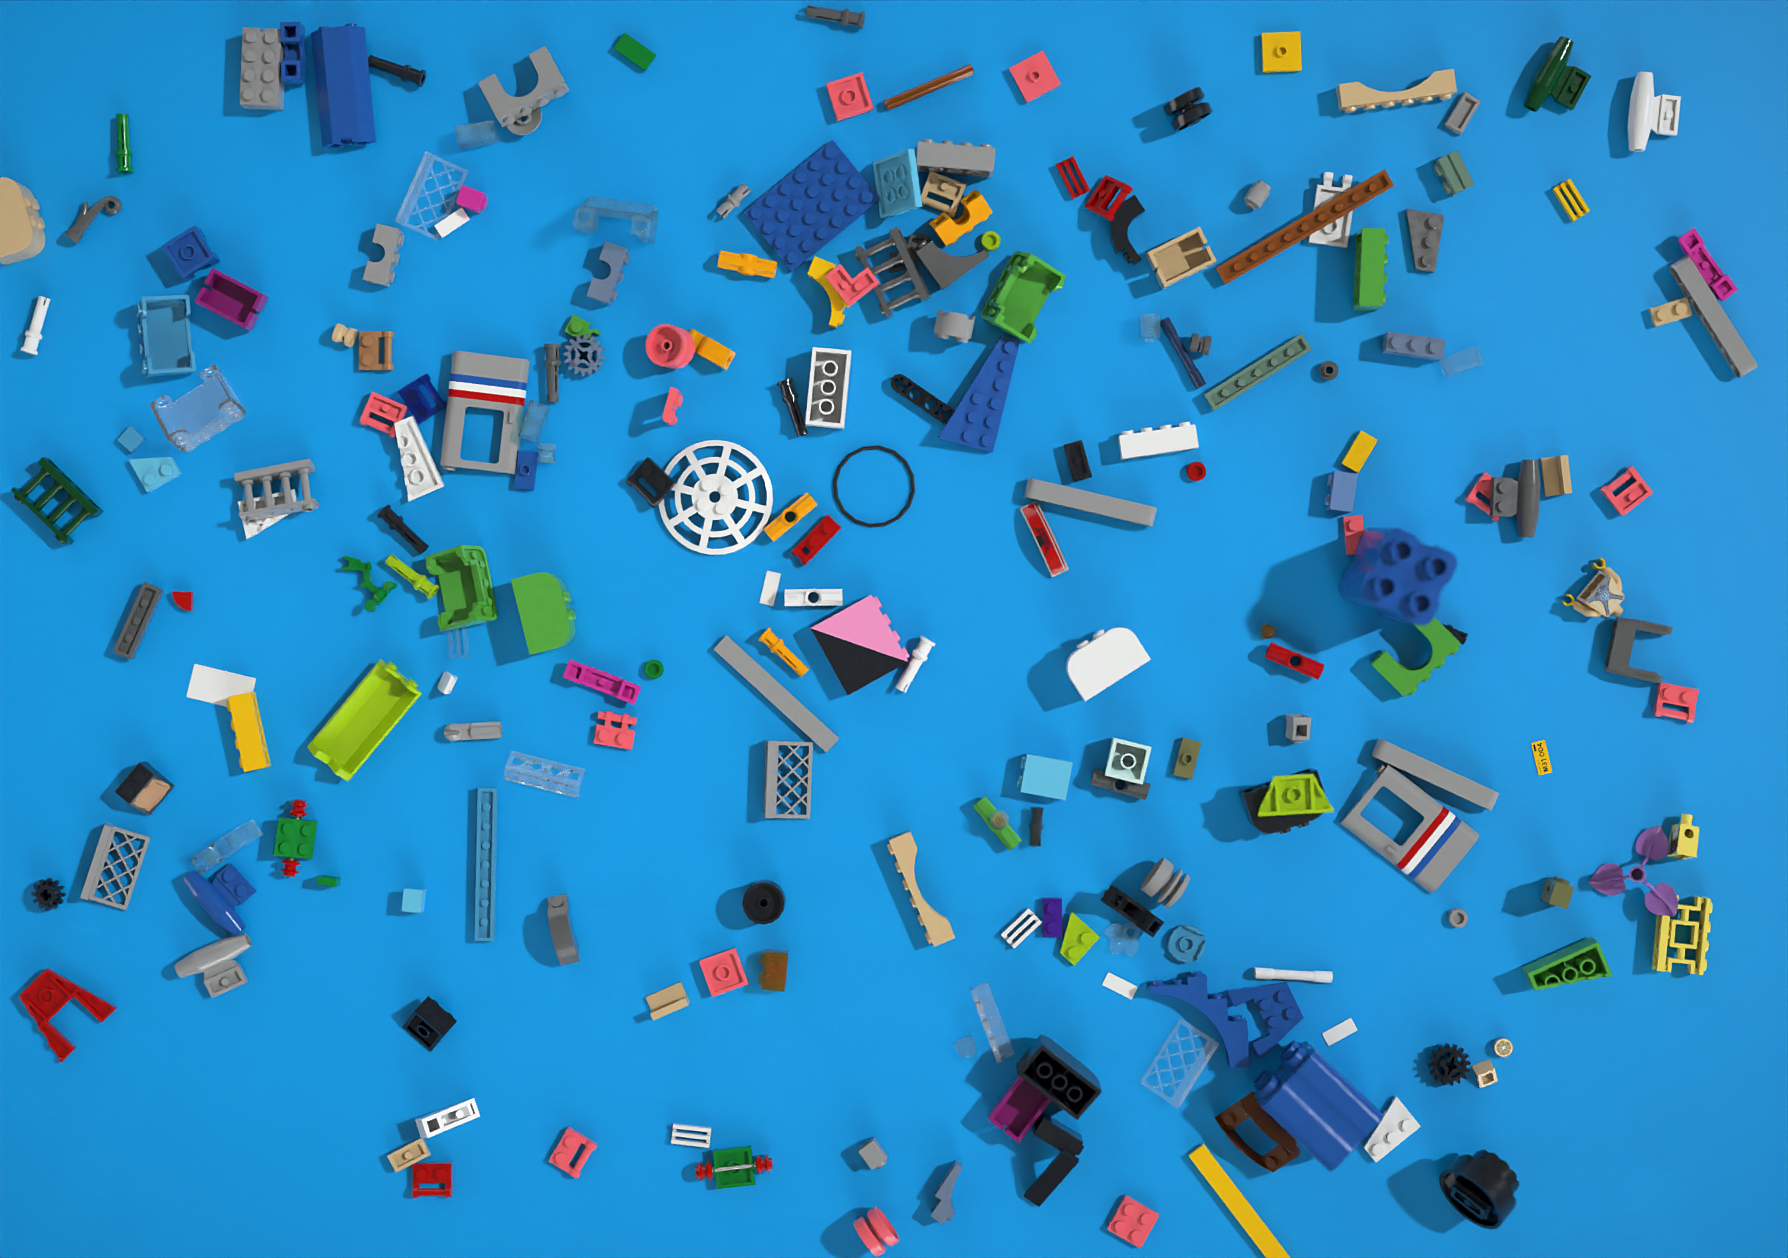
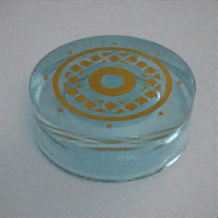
M995 810L990 815V823L996 829H1003L1009 823V816L1004 810Z

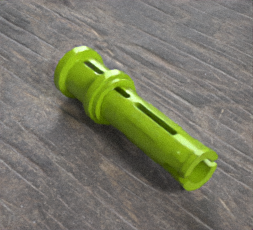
M393 554L385 562L386 565L412 583L415 590H420L424 593L428 600L432 599L438 592L440 586L431 583L425 575L416 573Z

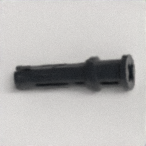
M370 55L368 58L369 67L398 76L404 82L410 81L416 83L419 87H422L425 82V70L420 71L411 68L408 64L402 66Z
M793 378L777 382V386H780L783 395L782 401L787 404L797 434L796 436L799 437L808 434L797 401L799 395L795 392L792 383Z
M389 504L377 515L379 519L382 518L389 525L390 530H396L420 555L429 547L403 522V517L398 516Z

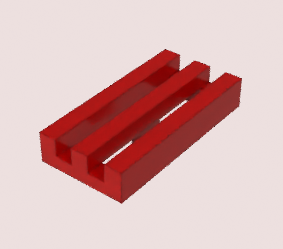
M1073 156L1056 164L1072 200L1090 191ZM1068 163H1072L1084 190H1081ZM1064 165L1078 192L1076 194L1062 169Z

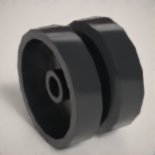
M1201 87L1189 90L1163 106L1167 117L1176 116L1171 122L1175 132L1195 125L1213 112L1209 102L1200 103L1205 96Z
M770 880L756 881L749 886L743 896V910L751 921L763 925L769 924L777 920L782 914L786 898L780 885ZM762 899L767 900L766 906L765 904H760Z

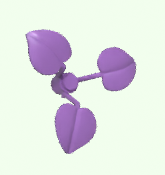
M1661 826L1651 827L1638 837L1636 851L1638 854L1646 856L1639 867L1631 868L1629 874L1623 876V870L1620 866L1614 863H1607L1602 865L1589 880L1593 888L1607 895L1622 893L1626 888L1624 882L1626 879L1630 878L1638 883L1643 882L1652 890L1645 896V905L1650 912L1656 915L1672 917L1677 913L1678 898L1675 890L1666 883H1659L1654 888L1645 880L1647 873L1643 867L1649 860V857L1653 860H1660L1669 851V842Z

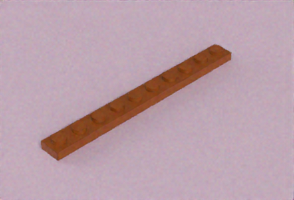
M1384 169L1215 269L1226 285L1394 187V184Z

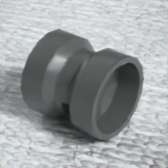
M1192 333L1189 352L1195 353L1197 351L1201 352L1202 355L1208 356L1212 337H1201L1199 334Z

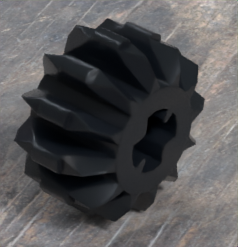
M47 878L46 881L44 879L39 880V885H34L36 892L31 894L37 898L33 900V903L39 902L38 908L45 907L46 911L51 910V908L57 909L58 904H63L64 902L61 897L66 896V893L61 892V890L65 886L58 887L59 880L53 882L52 878Z

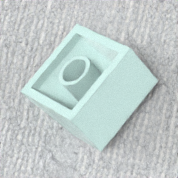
M1112 737L1105 776L1143 785L1152 747Z

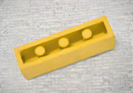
M255 692L229 696L227 709L232 714L231 727L237 737L235 739V746L240 751V767L246 772L271 766Z

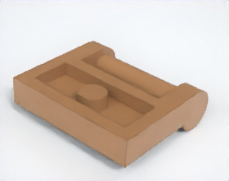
M359 331V370H394V364H392L393 331ZM380 338H384V364H380Z

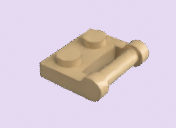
M930 171L921 194L922 206H930L948 213V216L954 217L966 184ZM930 192L954 201L952 207L928 198V193Z

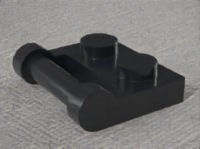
M647 457L634 474L626 480V483L630 487L633 486L649 502L652 508L658 506L676 485V482L650 457ZM640 477L658 493L655 497L638 482Z

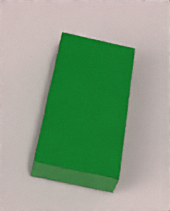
M625 32L614 47V50L645 72L656 57V54Z

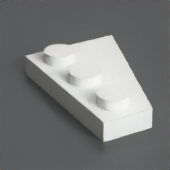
M296 489L291 490L292 502L298 501ZM283 492L272 494L273 506L284 504ZM264 496L253 498L255 510L266 508ZM239 501L240 512L247 511L246 501ZM289 514L259 519L255 523H247L242 520L246 539H250Z

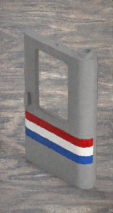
M453 351L440 465L444 466L443 470L455 471V467L516 474L530 360ZM467 407L503 411L504 419L498 463L468 461L460 458L465 410Z
M1382 764L1376 771L1377 777L1340 823L1428 892L1433 893L1475 844L1480 834L1391 765L1386 764L1384 766ZM1383 786L1387 787L1424 817L1423 821L1403 845L1395 843L1360 815L1361 811Z

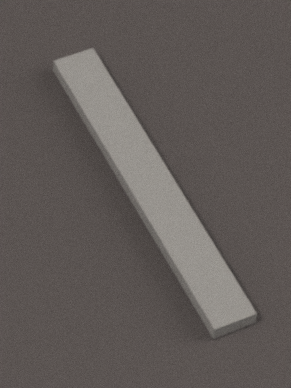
M727 635L714 648L723 659L826 753L839 740L838 736Z

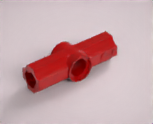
M1270 642L1264 657L1317 680L1321 676L1325 665ZM1292 656L1298 657L1299 663L1297 666L1293 667L1290 664Z

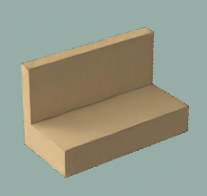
M1568 455L1540 458L1544 497L1572 493Z
M681 982L646 997L652 1011L650 1014L653 1021L690 1004Z

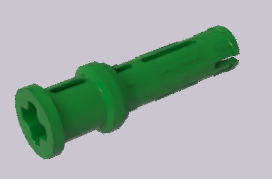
M116 114L118 150L115 152L118 166L116 173L130 174L134 172V169L131 168L133 153L130 150L129 115Z

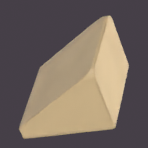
M1490 1060L1472 1066L1480 1088L1498 1082L1495 1068Z

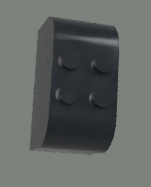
M1309 768L1291 774H1314L1319 786L1324 792L1318 771L1316 769ZM1270 782L1239 792L1248 821L1252 826L1264 833L1280 832V834L1290 832L1291 827L1298 826V828L1310 825L1309 821L1315 820L1323 814L1258 816L1259 808Z
M1041 1034L1016 1063L1018 1075L1076 1120L1081 1117L1102 1092L1098 1078L1085 1065L1045 1035Z

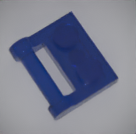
M428 374L421 376L398 391L418 424H422L447 407L446 401L441 399L432 385ZM422 384L436 403L435 407L432 408L419 389V386Z

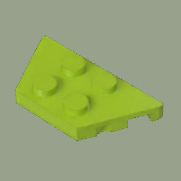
M1314 774L1273 776L1259 808L1258 816L1334 812V809L1327 800Z

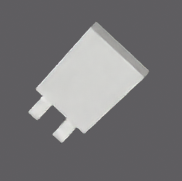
M1325 172L1323 185H1317L1313 211L1350 190L1352 175H1343L1342 188L1331 186L1333 173ZM1353 210L1311 234L1308 243L1347 248Z

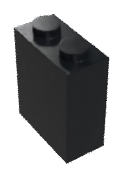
M1044 1112L1041 1113L1032 1126L1035 1136L1059 1151L1064 1148L1074 1156H1079L1084 1148L1082 1145L1083 1139L1079 1133Z

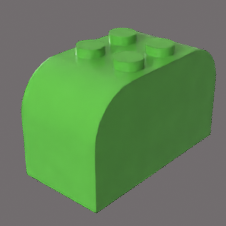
M544 572L511 579L529 654H538L568 645L574 638V620H577L575 610L570 607L569 602L572 601L570 591L566 590L564 582L558 576Z

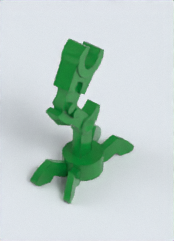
M343 556L342 559L348 560L349 565L347 567L341 566L342 570L363 572L364 583L359 584V586L368 588L374 593L372 600L366 601L365 605L366 611L374 612L375 606L383 602L391 592V588L395 589L398 584L387 581L383 583V588L378 589L371 582L370 571L372 567L369 561L366 564L361 562L360 559Z

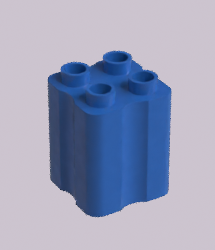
M1371 527L1365 529L1356 547L1354 561L1344 571L1339 582V594L1358 605L1373 607L1379 615L1392 621L1415 625L1429 624L1438 609L1440 593L1443 587L1450 582L1457 567L1455 555L1438 546L1425 545L1415 535L1400 528Z
M1293 1040L1279 1054L1283 1064L1274 1073L1266 1068L1255 1078L1252 1086L1257 1089L1254 1097L1259 1102V1105L1331 1172L1379 1124L1383 1114L1307 1041L1299 1045Z

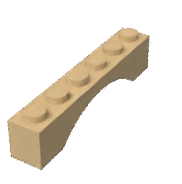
M1454 69L1435 71L1421 84L1400 92L1377 91L1366 87L1360 82L1339 84L1336 87L1339 111L1344 110L1345 113L1355 112L1357 108L1372 110L1375 109V106L1383 105V108L1393 107L1394 103L1410 105L1416 100H1421V103L1433 101L1432 98L1439 97L1440 100L1451 99L1457 92Z
M909 830L889 839L890 844L887 847L891 856L895 854L897 859L895 866L898 873L902 872L905 879L902 882L906 891L910 890L913 896L910 897L913 908H918L920 914L917 917L920 925H925L927 932L924 934L928 943H933L935 947L954 939L955 935L948 918L931 908L918 889L914 872L918 848L911 831Z

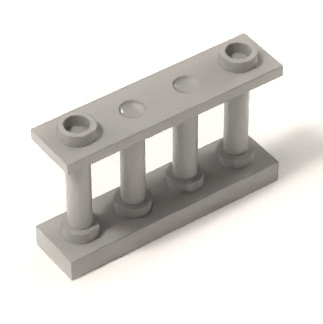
M304 459L234 473L235 481L244 487L247 509L245 512H240L239 517L244 522L255 523L259 519L300 511L311 512L315 508H320L318 501L315 498L311 499L308 475L315 472L313 462L310 459ZM298 475L301 479L303 500L292 502L289 479L292 476ZM280 479L282 481L284 504L273 506L271 482L272 480ZM256 483H263L266 508L255 510L252 486Z

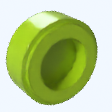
M988 231L983 234L981 245L987 251H994L1000 245V237L996 232Z

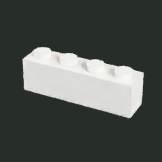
M1190 422L1179 423V427L1171 428V425L1160 426V430L1152 431V427L1143 428L1140 433L1134 434L1133 430L1123 431L1122 435L1118 436L1121 460L1197 449L1199 447L1196 425H1190Z

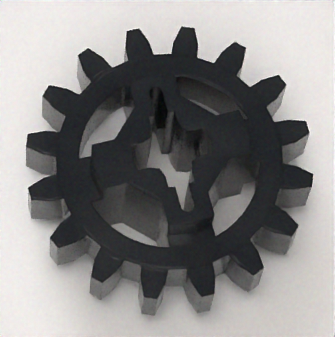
M1445 1043V1048L1438 1045L1439 1050H1432L1434 1056L1428 1057L1432 1063L1427 1065L1433 1069L1429 1073L1432 1076L1436 1075L1434 1079L1437 1082L1441 1080L1443 1085L1447 1081L1451 1086H1453L1454 1081L1460 1084L1461 1077L1467 1078L1464 1073L1470 1072L1466 1067L1471 1064L1470 1061L1466 1060L1469 1055L1467 1053L1462 1054L1464 1049L1461 1047L1457 1049V1045L1454 1043L1452 1047ZM1457 1054L1461 1059V1064L1457 1061ZM1451 1061L1453 1065L1447 1067L1446 1063H1450ZM1437 1065L1441 1066V1068H1442L1441 1073H1442V1074L1439 1073V1071H1438V1069H1437Z

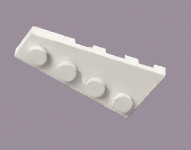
M410 416L394 423L398 447L400 448L401 464L405 475V485L408 491V501L444 487L445 485L414 417Z

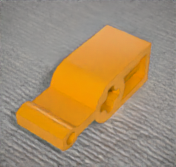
M691 329L689 333L695 342V353L727 370L736 353L713 339Z

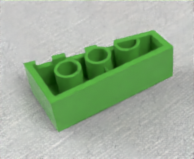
M1593 937L1586 938L1521 968L1528 985L1535 991L1567 983L1574 984L1578 981H1590L1599 977L1612 976L1600 944Z

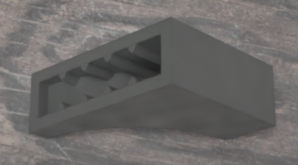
M924 240L916 246L917 250L914 251L941 290H944L989 257L985 249L969 256H953L940 250L930 240L928 242Z

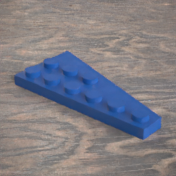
M1006 336L999 337L987 360L981 366L977 376L956 406L957 408L938 435V439L993 452L1020 340Z

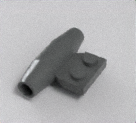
M1522 460L1517 481L1512 478L1491 477L1490 516L1511 517L1516 514L1518 537H1534L1540 506L1538 460Z

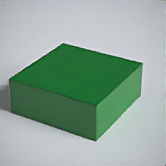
M320 875L317 877L316 884L337 887L340 885L341 878Z

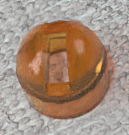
M1263 623L1260 629L1261 635L1266 639L1272 638L1277 631L1276 628L1267 623Z

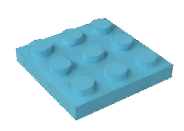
M906 149L873 162L877 195L880 197L878 201L880 219H887L922 207L914 149Z

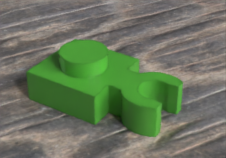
M574 314L565 329L566 333L575 338L577 335H580L583 339L584 334H588V339L594 333L601 335V332L597 329H589L591 325L589 322Z

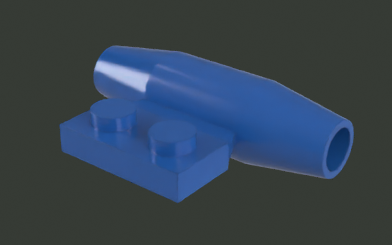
M232 863L216 875L213 884L195 870L183 878V882L197 903L228 933L235 936L246 927L234 907L242 905L257 891Z

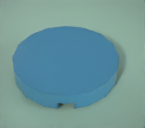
M1188 924L1174 928L1169 934L1167 941L1168 950L1172 957L1183 963H1191L1200 959L1206 948L1203 933L1195 926Z

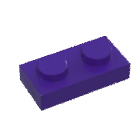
M1042 898L1043 937H1062V898Z

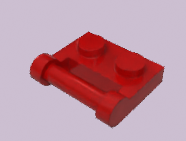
M1105 175L1084 207L1112 222L1115 212L1127 194H1130L1133 189L1129 185ZM1120 189L1121 191L1119 192V194L1117 195V197L1115 198V200H1114L1113 203L1111 204V206H1110V208L1108 209V211H1106V208L1108 207V205L1110 204V202L1112 201V199L1114 198V196L1116 195V193H1117L1118 190Z
M416 1162L413 1164V1198H419L420 1196H445V1198H452V1162ZM420 1183H445V1188H420Z

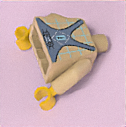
M1598 558L1597 560L1601 563V567H1598L1595 563H1592V567L1599 572L1576 597L1578 601H1574L1573 596L1567 594L1566 596L1571 598V603L1567 604L1562 601V604L1565 606L1571 605L1574 607V610L1589 617L1598 618L1601 615L1609 617L1611 614L1617 617L1623 612V608L1619 605L1624 599V595L1621 592V578L1610 567L1605 566L1606 562L1603 558Z

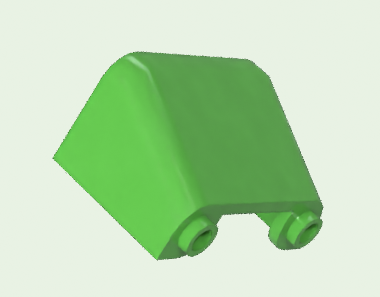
M1016 251L1009 259L981 312V318L1030 344L1037 335V328L1033 325L1050 292H1055L1063 287L1066 275L1031 253Z
M460 545L425 556L427 570L432 575H438L445 607V612L440 613L437 619L440 631L454 630L497 619L498 610L487 556L481 546Z

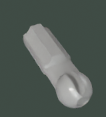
M501 721L449 723L444 729V736L452 742L458 740L502 738Z

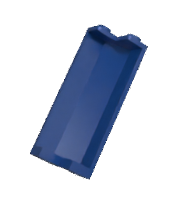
M346 24L339 27H318V30L311 33L322 147L341 148L349 144L366 146L376 142L365 27H357V24Z

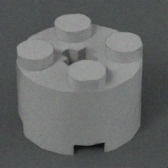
M938 310L934 327L935 337L949 339V336H954L955 341L968 343V339L972 337L975 316H970L967 319L968 315L945 311L944 315L943 310Z

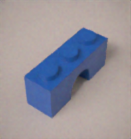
M280 22L281 42L284 46V61H281V80L287 85L306 84L305 27L300 22Z

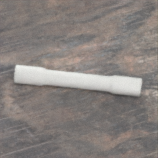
M1255 967L1254 978L1332 983L1333 973L1332 971H1296Z

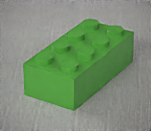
M1362 228L1356 233L1353 310L1377 311L1386 303V292H1383V286L1387 282V273H1384V265H1387L1388 262L1385 246L1388 245L1389 236L1386 234V229Z

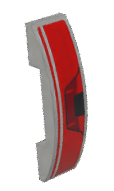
M1037 500L1019 508L1051 577L1069 570Z

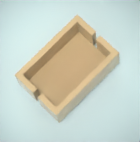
M1200 227L1146 254L1153 271L1157 269L1155 276L1162 290L1217 262L1210 246H1207L1204 250L1202 248L1206 245L1207 240Z

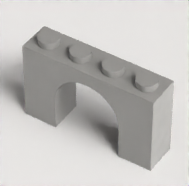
M546 46L529 54L538 72V83L535 89L528 95L523 97L508 95L495 74L478 82L502 127L513 124L515 120L529 115L533 110L547 105L551 100L562 97L566 92L570 91Z

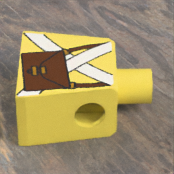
M1681 814L1680 824L1672 825L1669 837V851L1666 856L1684 860L1696 857L1699 827L1692 826L1693 815Z

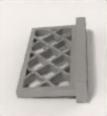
M766 740L764 818L810 819L813 742ZM779 745H786L791 750L784 758L778 753ZM800 746H808V754L802 759L795 751ZM794 753L800 762L792 768L785 760ZM784 762L790 771L782 778L778 773V767ZM803 763L807 767V774L801 778L794 770ZM792 772L800 779L793 787L785 781ZM782 782L790 789L783 796L777 792V786ZM801 782L807 787V792L802 797L794 791ZM791 792L799 798L792 806L784 800ZM783 801L789 809L784 814H776V806ZM802 801L806 806V814H797L793 808Z
M106 823L103 827L80 898L94 900L127 910L151 837ZM115 832L123 833L127 841L117 845L114 840ZM136 838L145 840L143 848L136 851L131 841ZM129 843L133 853L123 857L119 847ZM116 849L121 859L111 863L108 853ZM135 854L138 864L130 869L125 859ZM122 861L127 871L117 875L112 865ZM110 867L115 877L105 881L102 871ZM129 873L132 882L124 887L119 877ZM116 879L121 889L111 893L107 883ZM103 885L109 894L103 898L94 896L96 889ZM123 891L126 896L125 903H117L113 895Z

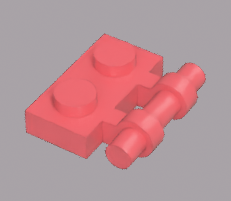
M599 711L598 719L605 720V725L597 724L594 743L632 750L635 730L628 729V725H636L637 717H631L630 714L625 713L624 715L613 714V711ZM612 721L621 722L622 728L612 727Z

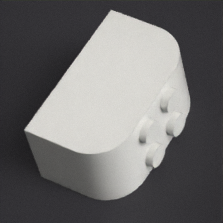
M1111 628L1107 631L1100 630L1092 635L1094 637L1093 640L1090 642L1084 640L1076 646L1078 649L1070 654L1066 661V673L1084 701H1087L1151 660L1132 631L1126 628Z

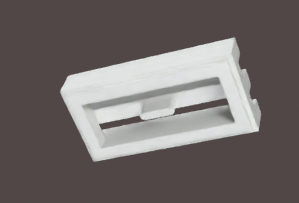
M1028 908L1001 933V936L1015 949L1042 922ZM1029 914L1031 917L1008 937L1007 934ZM1033 920L1036 921V922H1035L1025 933H1023L1015 942L1012 941V940H1013L1025 927H1027Z
M674 1123L671 1144L709 1148L712 1127ZM677 1129L707 1132V1135L677 1132ZM676 1136L704 1139L706 1142L676 1139Z

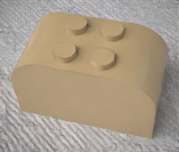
M0 177V263L9 265L35 257L42 251L45 245L43 230L45 224L42 217H39V203L37 199H34L32 192L24 185L5 177Z

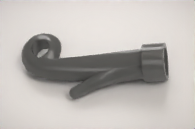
M107 196L96 202L89 210L88 202H84L78 220L65 235L78 244L83 238L82 236L102 209L104 208L109 214H117L121 210V201L117 197ZM109 203H115V207L110 209Z

